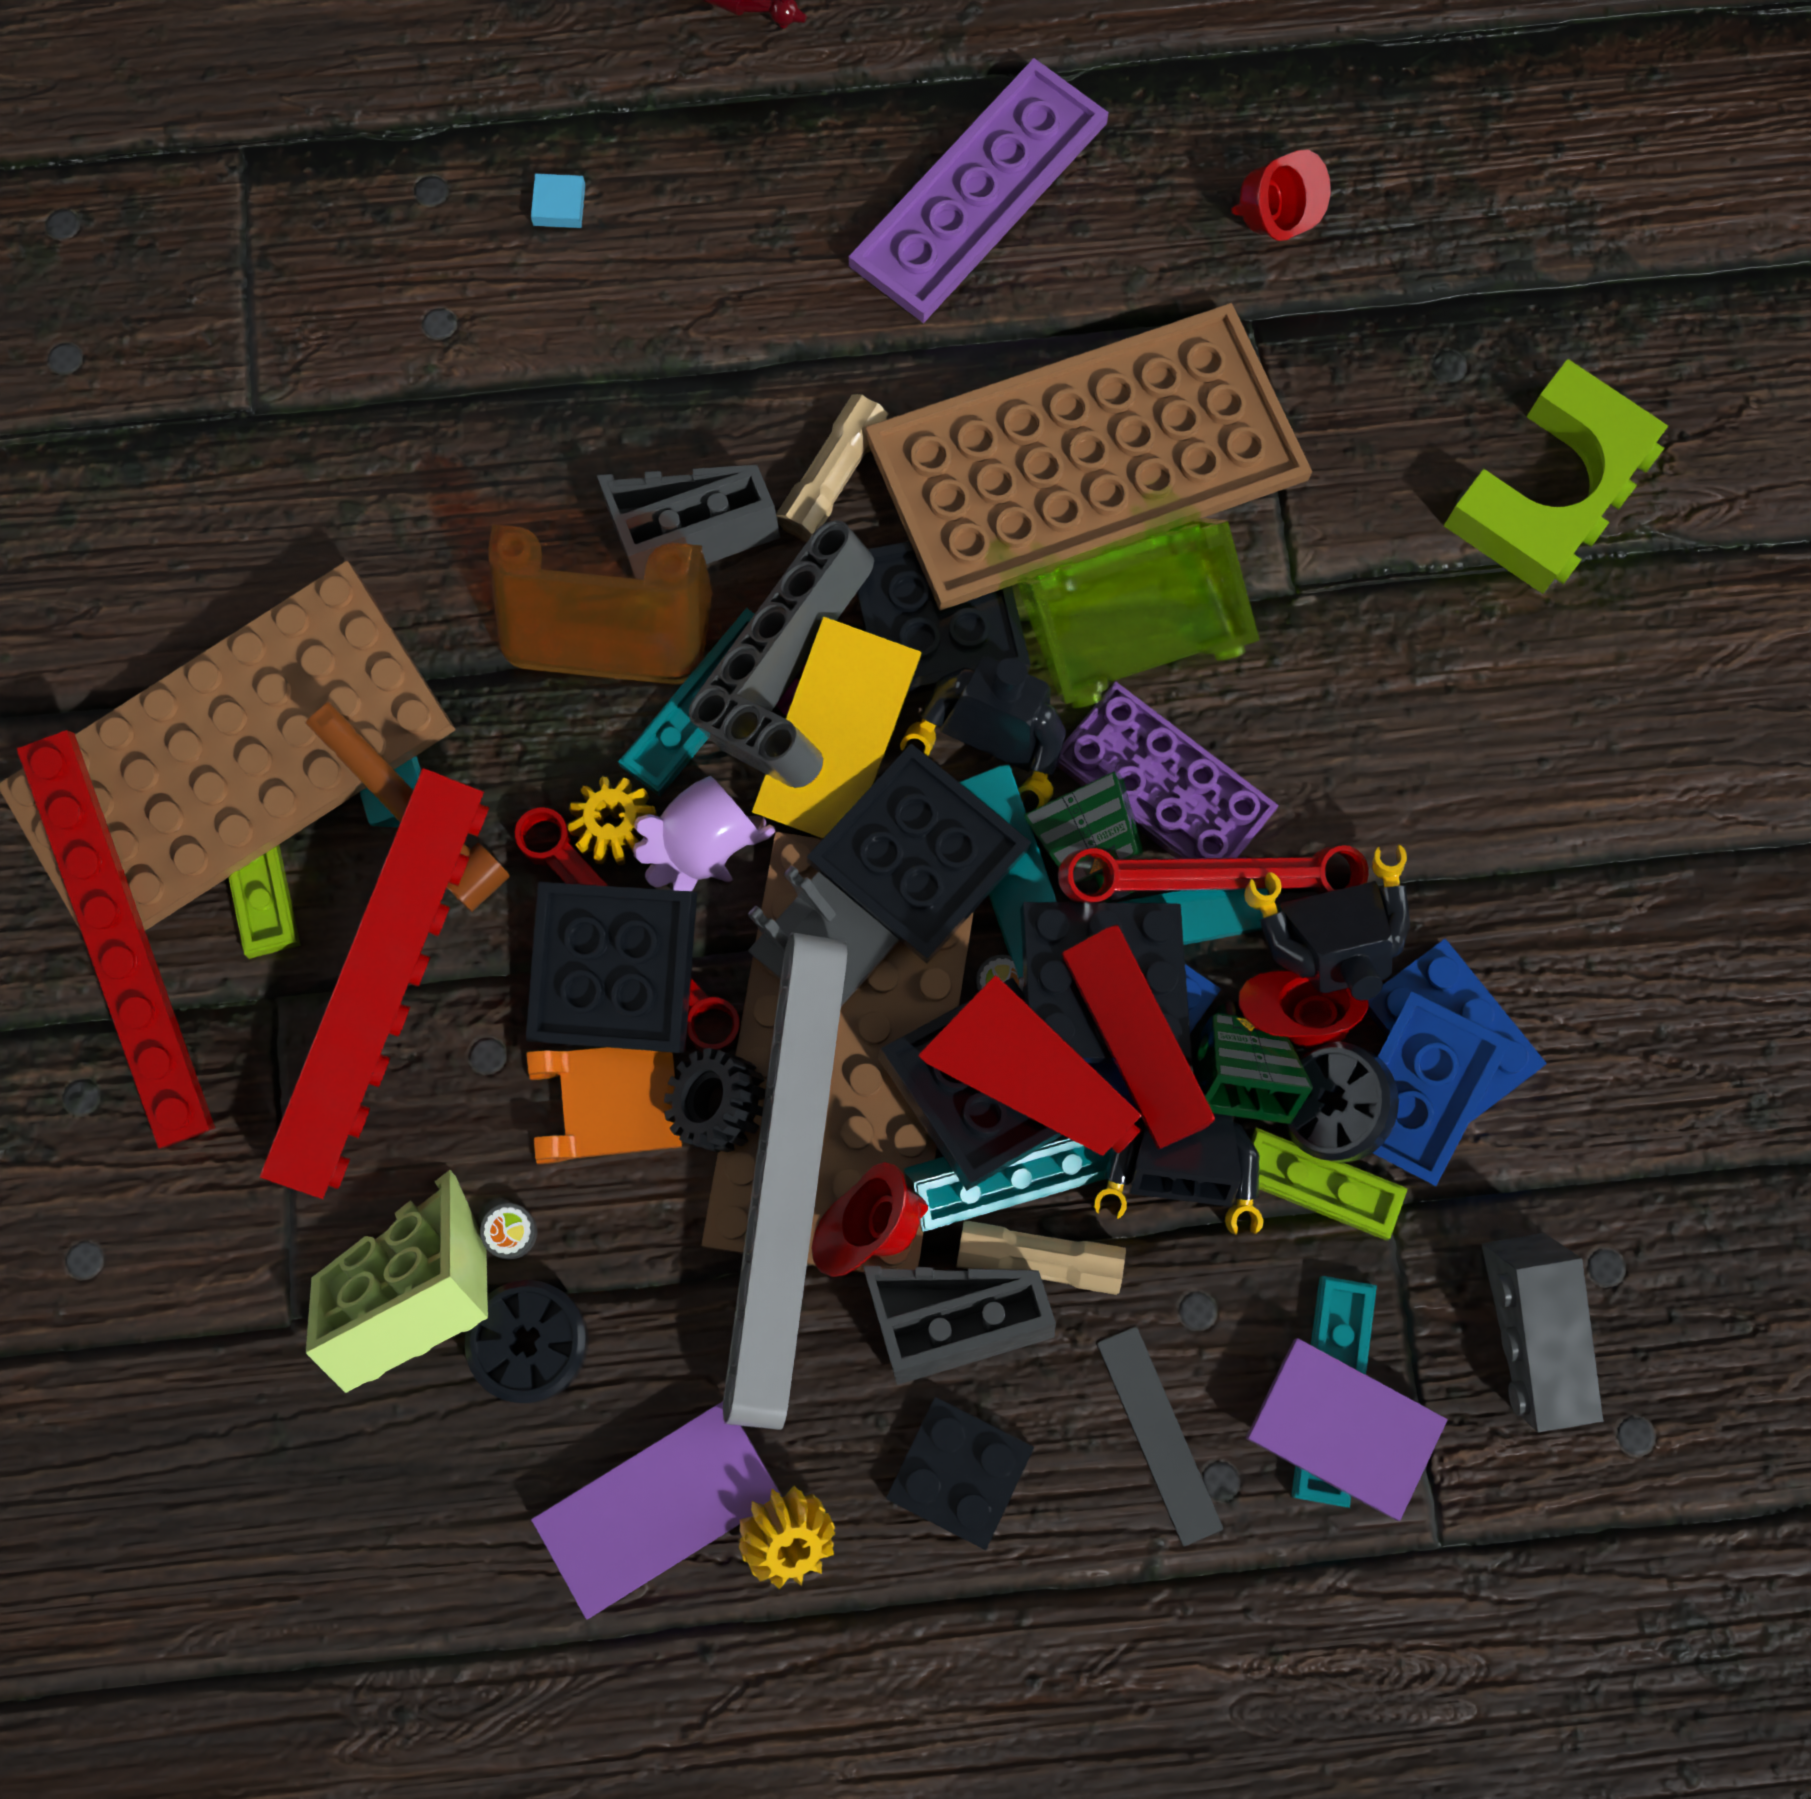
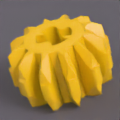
M602 776L599 782L600 791L595 793L591 787H582L581 793L586 803H570L569 810L577 819L568 824V830L572 836L580 837L576 846L582 854L594 850L593 858L595 862L602 865L611 852L616 863L623 866L626 863L624 851L631 849L634 853V845L639 842L638 839H643L644 837L635 829V820L647 814L657 816V812L654 806L645 805L649 796L644 788L631 792L632 785L630 780L623 777L618 782L616 788L612 789L608 777ZM611 814L615 819L621 818L622 823L615 828L610 823H604L605 817Z
M793 1486L785 1497H781L780 1493L771 1489L770 1501L761 1504L751 1501L753 1516L739 1520V1530L742 1537L738 1541L740 1543L739 1551L743 1560L748 1563L752 1574L760 1582L770 1579L771 1583L778 1589L789 1578H793L795 1582L802 1586L803 1574L808 1571L822 1574V1562L820 1559L834 1555V1544L831 1538L835 1535V1526L830 1515L825 1513V1508L820 1499L815 1497L814 1494L804 1496L802 1491Z

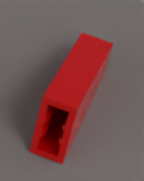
M997 975L977 993L918 1055L930 1066L1102 1156L1110 1148L1117 1154L1120 1153L1140 1132V1129L1134 1123L1142 1115Z

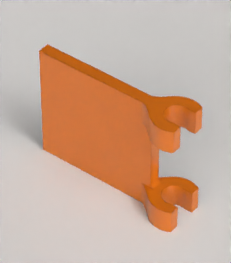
M609 1047L574 1051L527 1052L530 1080H542L558 1076L561 1079L565 1135L534 1138L537 1164L682 1147V1141L679 1140L680 1136L674 1135L669 1129L674 1123L667 1121L664 1113L672 1109V1105L664 1103L665 1093L673 1094L675 1089L674 1086L668 1085L670 1077H675L673 1052Z

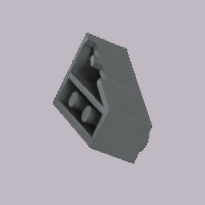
M758 465L693 469V475L662 477L661 471L645 472V478L614 480L613 474L597 475L607 509L638 588L781 538L774 503Z
M1545 1233L1481 1243L1500 1325L1502 1345L1512 1382L1509 1383L1508 1391L1514 1413L1517 1416H1521L1538 1433L1603 1422L1582 1258Z
M863 1266L897 1385L1055 1337L1056 1322L1039 1270L968 1269V1271L933 1270L931 1267H916V1270L881 1269V1266Z

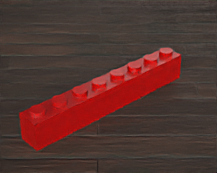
M422 768L260 1178L320 1199L324 1198L328 1186L339 1189L350 1162V1158L341 1156L348 1135L359 1139L370 1108L361 1105V1102L369 1084L379 1088L391 1058L381 1054L388 1034L399 1037L410 1007L401 1004V1001L409 983L419 987L428 965L430 956L421 953L427 935L430 933L439 936L450 906L441 903L448 883L459 886L470 857L460 853L468 833L478 837L487 816L489 807L480 804L484 794L483 791Z

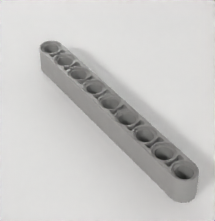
M791 932L785 947L724 1391L723 1421L729 1425L781 1430L787 1416L847 964V943L844 940Z

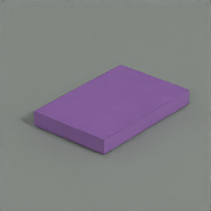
M1297 1338L1293 1340L1246 1439L1386 1516L1400 1521L1448 1419Z

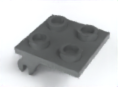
M790 866L785 871L784 876L792 884L798 896L776 921L772 918L768 919L757 906L750 910L748 916L757 925L762 935L748 951L781 979L785 947L791 932L846 941L848 954L841 1002L842 1007L894 948L899 939L820 872L811 880L807 877L804 879L799 874L797 868Z

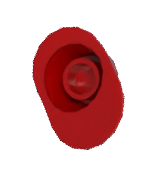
M1308 149L1297 150L1272 160L1269 164L1253 170L1244 178L1240 192V203L1231 208L1232 214L1243 216L1247 227L1253 232L1260 235H1269L1276 241L1288 240L1312 229L1322 220L1326 213L1331 195L1330 178L1326 165L1318 154Z
M1273 971L1258 974L1246 981L1239 992L1238 1006L1244 1018L1256 1029L1270 1035L1288 1037L1298 1047L1309 1050L1324 1043L1341 1042L1349 1030L1362 1021L1368 1010V1000L1355 999L1349 988L1329 993L1318 992L1307 978L1300 977L1291 971Z
M887 1162L874 1165L851 1189L834 1202L822 1216L814 1232L811 1247L814 1264L820 1272L835 1277L848 1274L872 1255L891 1256L901 1253L911 1244L916 1236L920 1220L928 1211L926 1201L906 1186L904 1175L896 1165Z

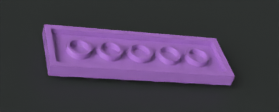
M1033 58L849 255V267L924 323L1107 124L1109 112Z

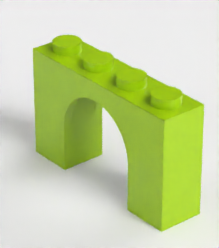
M1569 359L1565 361L1540 394L1527 418L1570 446L1581 457L1589 475L1590 487L1588 497L1570 506H1545L1528 499L1483 469L1457 503L1444 524L1445 528L1542 594L1545 593L1554 579L1561 584L1566 582L1582 560L1574 554L1582 542L1592 547L1609 524V521L1602 517L1609 505H1612L1617 510L1620 509L1637 486L1636 483L1630 480L1635 470L1638 468L1646 473L1664 450V447L1658 444L1657 441L1668 427L1667 424Z

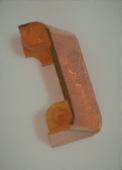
M492 524L488 552L499 646L506 660L513 666L528 670L675 685L683 684L702 662L712 598V589L702 545L668 543L656 548L649 555L644 580L541 569L542 547L532 532L521 527Z

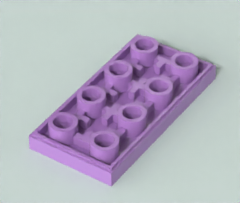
M1116 681L1063 743L1057 762V767L1081 786H1085L1114 771L1121 773L1137 829L1176 859L1238 858L1279 806Z
M722 1401L531 1520L587 1620L740 1524V1519L753 1516L751 1501L765 1504L770 1501L771 1489L778 1493L780 1491L743 1427L724 1423Z

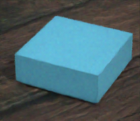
M535 174L531 209L533 226L582 228L585 196L584 177L577 175Z

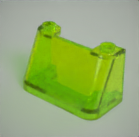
M1197 519L1176 528L1152 534L1145 539L1128 545L1102 551V554L1075 563L1072 561L1057 566L1055 570L1038 574L1034 578L1025 577L1017 580L1022 601L1060 701L1065 704L1072 703L1073 708H1080L1101 701L1102 696L1100 692L1109 687L1108 682L1197 653L1214 654L1217 661L1231 659L1246 652L1244 645L1260 641L1229 522L1225 520Z

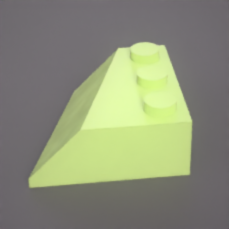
M451 1170L435 1181L439 1190L418 1207L410 1200L394 1214L397 1220L377 1239L364 1236L311 1278L306 1354L345 1393L366 1382L378 1379L386 1371L413 1357L425 1354L432 1347L461 1332L471 1330L478 1323L488 1318L487 1251L481 1240L480 1229L460 1184Z

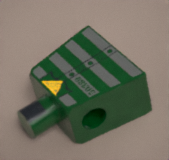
M1114 771L1024 814L1027 823L1059 868L1062 861L1070 853L1082 849H1102L1108 852L1114 859H1135L1143 855L1142 844L1121 773ZM1088 855L1080 858L1073 871L1075 885H1080L1095 878L1100 889L1104 882V871L1101 864L1095 858ZM1114 891L1110 897L1105 899V902L1114 903L1136 891Z
M1227 1002L1220 1005L1215 1010L1214 1015L1210 1016L1192 1051L1193 1074L1212 1112L1215 1114L1291 1124L1313 1087L1289 1038L1270 1035L1256 1029L1244 1018L1238 1002Z

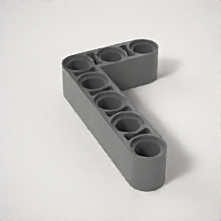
M838 520L830 521L820 526L813 533L694 697L689 708L690 721L722 751L794 788L806 786L819 775L823 766V756L789 720L771 711L806 664L823 616L837 621L873 569L874 558L871 552L847 524Z

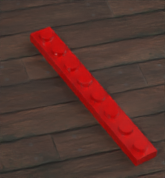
M65 730L17 748L158 1149L169 1147L216 1129L75 733Z

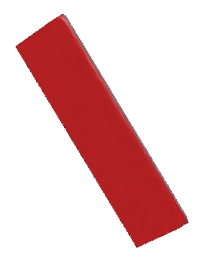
M1117 924L1110 926L1064 951L1061 955L1139 1113L1142 1115L1141 1117L1157 1149L1159 1150L1206 1129L1215 1121V1116L1120 927Z

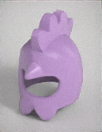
M708 776L681 792L668 805L660 817L652 814L638 817L634 822V827L644 837L634 845L633 851L634 857L641 863H652L645 873V878L650 885L662 887L669 883L671 890L692 891L697 881L714 877L725 882L732 881L733 878L725 867L727 859L746 845H754L767 840L775 833V829L772 825H767L765 818L762 816H746L713 777Z

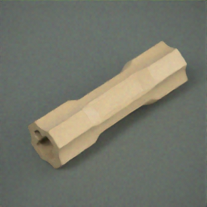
M861 394L851 395L834 422L828 439L801 481L794 485L776 513L778 524L787 533L808 542L813 533L826 522L832 512L834 502L863 456L871 450L865 433L866 427L887 420L888 413L880 404L869 400Z
M964 1220L956 1268L1039 1270L1042 1280L1070 1284L1079 1289L1117 1295L1120 1292L1126 1248L1089 1241L1074 1242L1010 1231L1001 1226Z

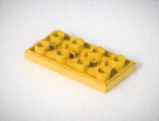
M823 616L786 717L822 753V769L811 783L798 788L787 786L765 774L752 813L824 838L875 783L922 653Z

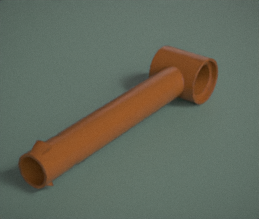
M328 701L305 722L306 725L336 753L337 757L401 823L413 789ZM478 842L471 849L465 844L463 845L460 853L470 857L459 886L450 883L447 885V888L471 912L510 877L501 864Z

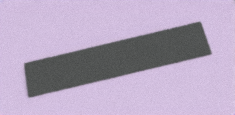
M1133 1327L1098 1342L1097 1345L1182 1545L1187 1546L1223 1530L1224 1528L1138 1328Z

